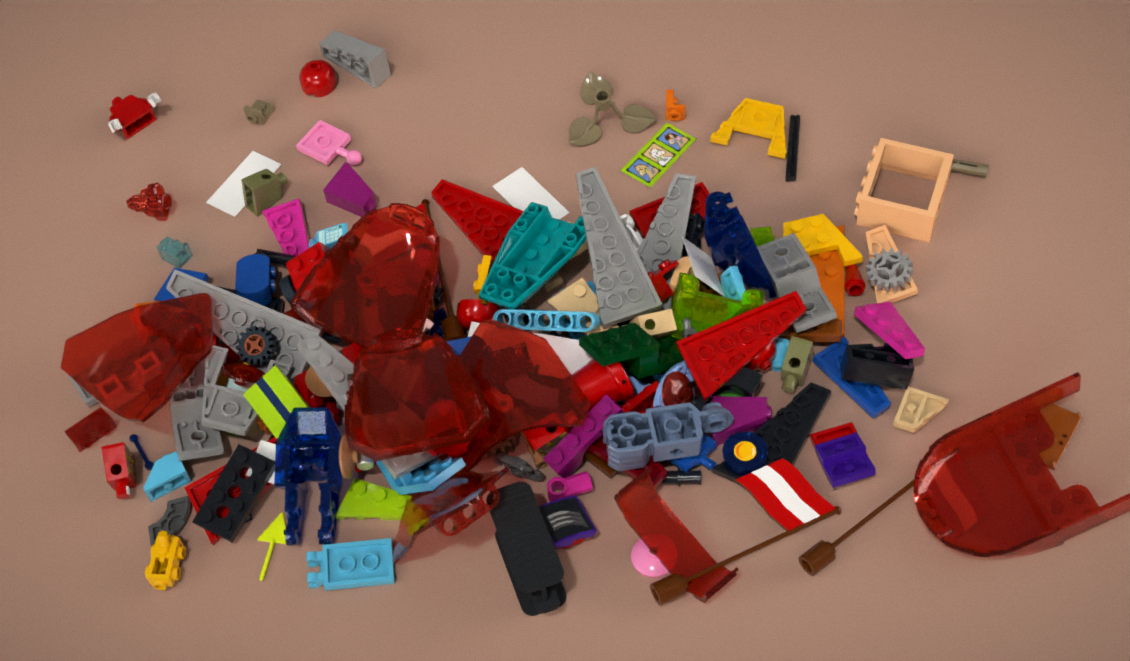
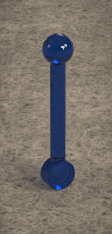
M136 434L130 435L129 439L135 444L143 458L146 470H152L154 464L145 455L138 442V436Z

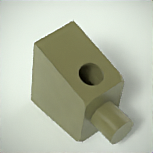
M264 169L241 179L245 207L258 217L262 214L263 210L269 209L282 197L281 186L288 182L285 174L281 172L275 175L269 169Z
M791 336L781 368L782 390L794 393L796 385L803 386L813 359L812 341Z

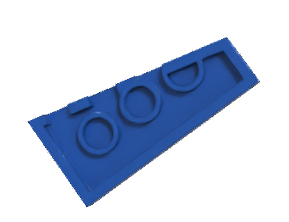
M846 337L814 355L812 361L873 419L890 408L891 402L879 385L856 381L851 382L841 378L840 363L846 346L849 343Z

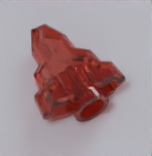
M156 182L148 184L147 188L142 189L140 194L133 195L126 203L128 208L136 212H144L149 217H155L157 221H167L172 199L168 193H165L163 186Z

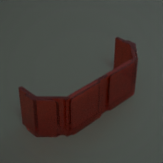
M651 467L616 493L614 499L620 511H622L624 519L670 574L677 572L679 576L683 575L687 578L717 564L660 498L650 478V474L653 471ZM722 566L688 582L686 592L691 593L696 599L705 603L738 575L739 569L736 567L733 571H730Z

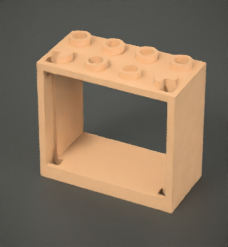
M881 138L878 146L874 145L872 157L874 158L868 162L866 170L868 173L867 176L864 175L861 184L862 191H859L857 194L856 203L858 204L854 215L857 216L856 225L871 229L886 225L889 233L930 243L949 181L954 155ZM883 168L937 181L928 210L871 197L880 169Z

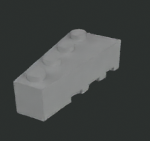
M335 30L319 43L324 58L375 89L391 76L386 52L383 48Z

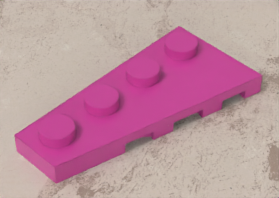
M299 198L262 211L285 254L297 256L308 249L309 238L302 202Z
M890 301L855 307L854 315L903 358L910 359L924 355L925 347Z

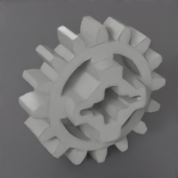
M890 248L889 252L882 249V254L879 255L875 252L874 259H868L869 264L866 265L867 279L870 280L871 286L877 284V290H881L884 287L886 292H889L890 288H893L896 292L897 286L900 285L904 288L905 281H911V275H913L912 260H909L908 254L902 256V250H898L895 253L893 248Z

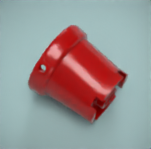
M592 359L562 380L565 391L569 388L571 389L569 399L581 416H585L606 394L616 403L619 401L626 402L634 397L632 384L619 362L602 367L595 359Z

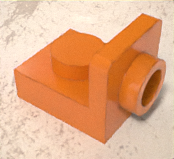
M666 90V120H685V105L678 104V98H674V90Z

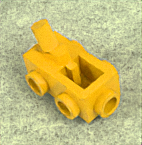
M160 531L156 537L155 544L151 547L150 564L146 566L145 577L154 589L166 590L167 586L174 587L175 580L178 581L181 577L179 563L180 560L185 559L186 547L179 537L167 534L166 531Z

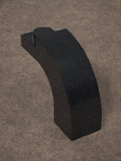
M743 367L705 402L697 386H695V398L691 404L699 411H702L703 406L713 400V396H718L722 393H736L743 397H754L762 384L763 375Z

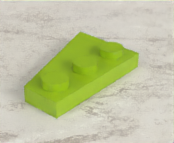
M354 478L335 516L337 520H345V518H357V520H366V518L408 520L417 501L413 496L407 494L400 495L395 490Z

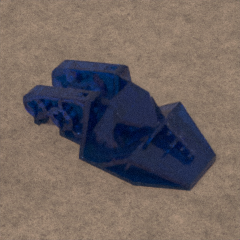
M717 191L709 194L706 198L705 240L707 246L712 249L714 265H718L724 271L730 266H738L743 283L747 285V288L769 298L776 297L771 278L737 206L731 209L727 207V204L734 202L730 192L724 194Z
M328 407L294 408L276 440L274 487L285 490L284 512H286L288 524L286 530H284L287 546H299L301 543L308 493L307 481H327L325 483H318L319 490H321L318 510L321 513V527L318 530L320 545L334 544L337 525L335 515L338 511L340 491L343 487V476L339 464V446L342 436Z

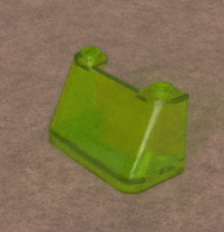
M680 272L669 309L673 311L677 330L669 335L674 338L683 339L682 320L684 318H689L691 326L695 328V331L700 332L759 307L763 304L765 291L748 289L743 293L741 301L700 292L698 279L693 275Z

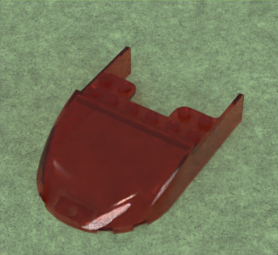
M1079 372L944 434L929 447L928 452L920 460L916 469L914 499L919 516L932 535L946 546L967 555L986 558H1011L1030 555L1063 545L1064 541L1130 511V493L1099 507L1090 491L1083 485L1076 484L1061 490L1039 454L1050 448L1055 440L1054 433L1040 410L1078 392L1081 383Z

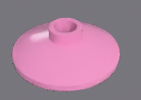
M651 534L640 538L634 544L631 551V561L634 568L640 574L647 577L657 578L667 575L677 563L678 555L675 545L670 539L662 535ZM657 550L658 553L653 555L650 551Z

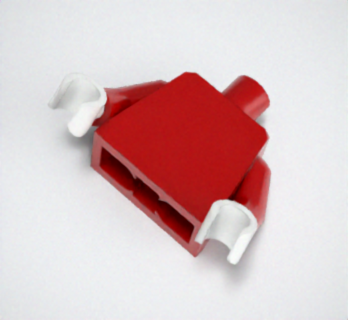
M156 92L149 95L147 99L137 98L133 95H128L124 99L115 97L112 100L113 106L109 109L112 114L109 117V129L112 133L120 129L125 138L129 139L157 120L152 108L162 101Z

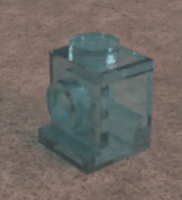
M168 236L156 247L164 261L179 269L193 256L186 242L182 243Z

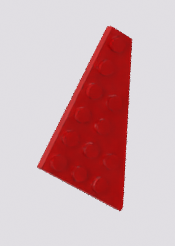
M443 179L440 180L431 192L432 198L482 255L492 256L493 263L508 231L524 212Z

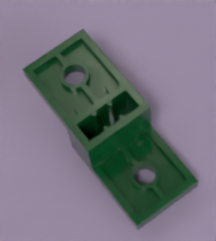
M629 323L618 328H610L606 331L579 337V346L602 367L620 362L638 379L668 371L675 364L684 361L676 346V341L672 337L663 336L659 339H654L636 323Z

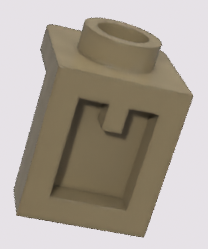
M256 100L252 107L245 106L243 110L247 121L264 125L275 108L271 103Z

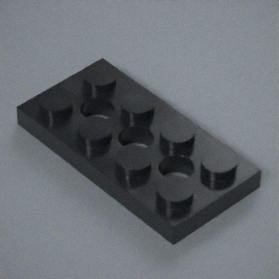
M238 444L192 523L233 543L277 468V462ZM252 469V474L249 478H242L244 470ZM235 488H240V495L236 498H231V491ZM229 508L228 515L224 518H219L220 510Z

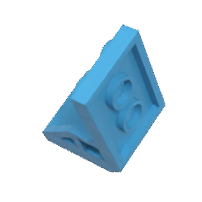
M369 449L391 488L400 495L433 491L466 465L462 457L454 459L448 457L442 461L435 458L395 480L373 449Z

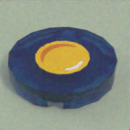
M747 431L737 432L724 442L722 449L723 461L733 472L747 475L766 464L768 457L767 445L755 433Z

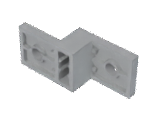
M795 233L755 248L757 256L770 276L776 299L797 291L806 310L812 309L806 311L792 324L796 333L837 318L834 307L820 286L816 267Z
M205 354L162 360L170 418L179 461L224 454L220 431L201 425ZM196 437H201V438H202L201 440H198V441L193 440V439L196 438Z

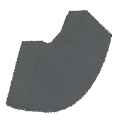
M189 496L167 501V510L164 516L157 523L148 526L151 547L155 544L156 537L160 531H166L167 534L177 536L183 530L189 520L192 509Z

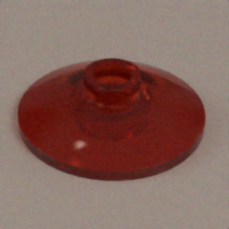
M227 363L221 369L224 375L235 380L234 383L240 386L256 383L265 375L259 368L243 363Z
M679 371L671 372L664 379L662 398L665 406L692 403V385L684 373Z

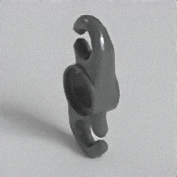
M497 453L493 456L496 464L501 466L504 463V467L516 477L535 482L544 479V475L540 470L536 469L533 472V468L519 457H512L503 453Z

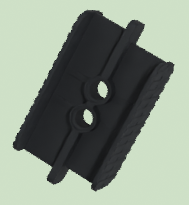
M516 482L491 491L487 495L486 503L496 528L495 538L522 611L526 615L536 616L558 609L565 603L567 598L561 581L564 576V570L531 486L526 482Z

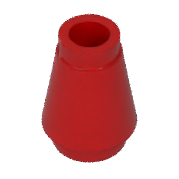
M849 265L846 267L844 289L851 296L861 295L866 286L858 267L856 265Z

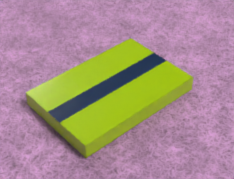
M276 365L243 394L282 445L316 416L279 366Z

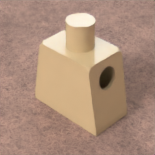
M672 309L640 315L629 321V323L639 325L654 339L667 336L677 330Z

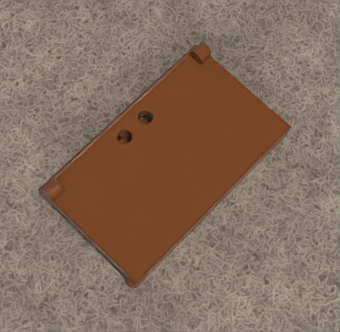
M1044 400L1021 441L1016 455H1022L1055 470L1082 420L1081 413L1077 412L1075 414Z

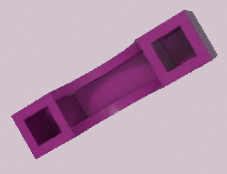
M606 394L543 459L561 477L571 476L582 465V458L589 446L603 435L604 421L612 414L626 412Z

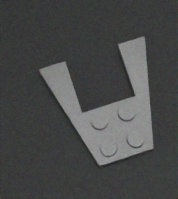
M207 344L201 425L245 436L259 415L243 396L244 391L217 385L228 355V349ZM270 359L266 373L276 365L279 366L287 377L291 371V364Z

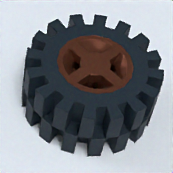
M252 326V329H245L246 333H240L242 338H237L236 342L239 345H236V349L239 350L237 354L244 362L251 366L259 367L260 365L264 367L266 366L265 363H269L272 357L276 358L277 355L274 353L279 350L276 347L278 341L270 331L260 326L259 328Z

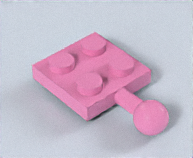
M321 120L296 145L298 151L327 166L338 154L345 157L347 162L353 166L358 165L362 160V155L359 151L344 149L351 141L350 134Z

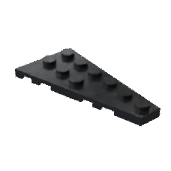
M812 382L809 383L793 397V400L786 407H782L770 421L767 420L744 440L751 442L756 447L757 452L753 459L749 461L740 460L732 451L721 464H717L713 468L712 473L737 483L735 479L782 458L794 465L831 396V390Z

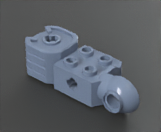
M717 402L706 404L703 406L702 411H699L691 403L645 409V413L633 411L612 414L603 423V443L606 444L608 466L617 471L643 468L650 461L651 456L654 462L697 456L702 448L703 432L716 433L723 431L733 423L734 417L730 411Z

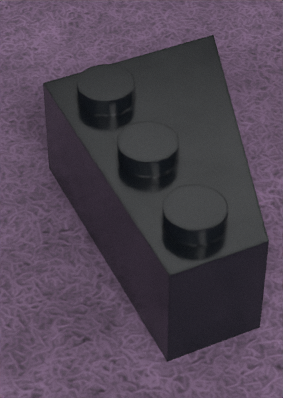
M887 343L879 347H873V344H853L846 346L840 363V371L843 380L907 390L914 372L913 358H903Z

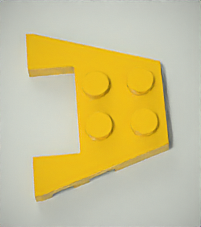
M745 98L731 113L730 118L727 121H723L718 131L711 134L710 142L728 146L733 131L772 139L768 148V155L785 159L786 140L783 106Z
M824 214L783 223V237L795 233L809 256L837 250L844 266L861 263L863 260L862 254Z

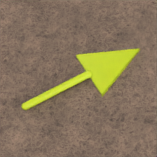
M283 512L257 538L259 541L270 542L259 577L260 581L264 580L274 544L290 545Z

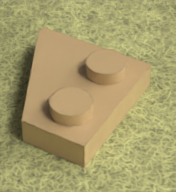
M908 386L893 426L916 433L947 407L949 399Z

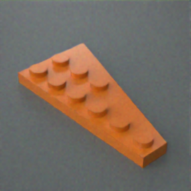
M844 225L836 227L844 235ZM832 250L809 257L816 267L820 286L836 311L837 318L835 319H841L842 339L844 337V265L838 251Z

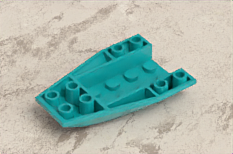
M531 202L508 231L478 295L479 299L509 309H515L528 301L556 275L585 242L586 234L583 217L580 216L574 224L552 218L547 206Z

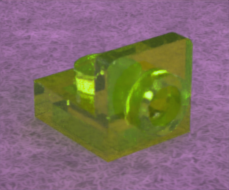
M771 226L750 228L753 253H756V247L775 240L772 235Z

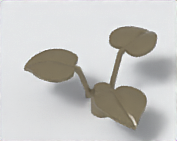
M590 71L583 81L581 98L588 105L596 103L594 120L591 121L587 117L574 120L569 128V143L582 147L597 142L602 134V128L596 125L599 111H607L610 107H613L619 117L623 118L621 120L622 128L629 133L644 131L655 122L656 118L650 110L636 104L626 106L624 114H622L616 107L615 102L611 101V84Z

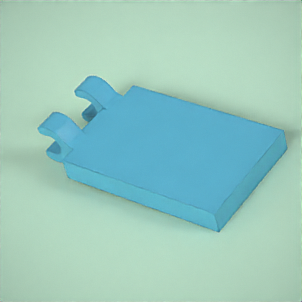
M391 538L322 545L323 551L306 552L308 567L313 568L320 565V572L307 573L309 588H318L324 585V589L327 591L395 584Z

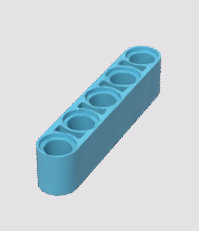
M498 310L493 317L495 326L500 329L588 332L598 329L601 323L599 315L592 311ZM505 313L509 317V322L507 324H505L503 321V316ZM525 314L529 316L528 325L523 322ZM545 315H548L550 318L548 326L545 325L543 320ZM566 315L571 319L569 326H566L564 323ZM587 316L592 320L590 327H587L585 324Z

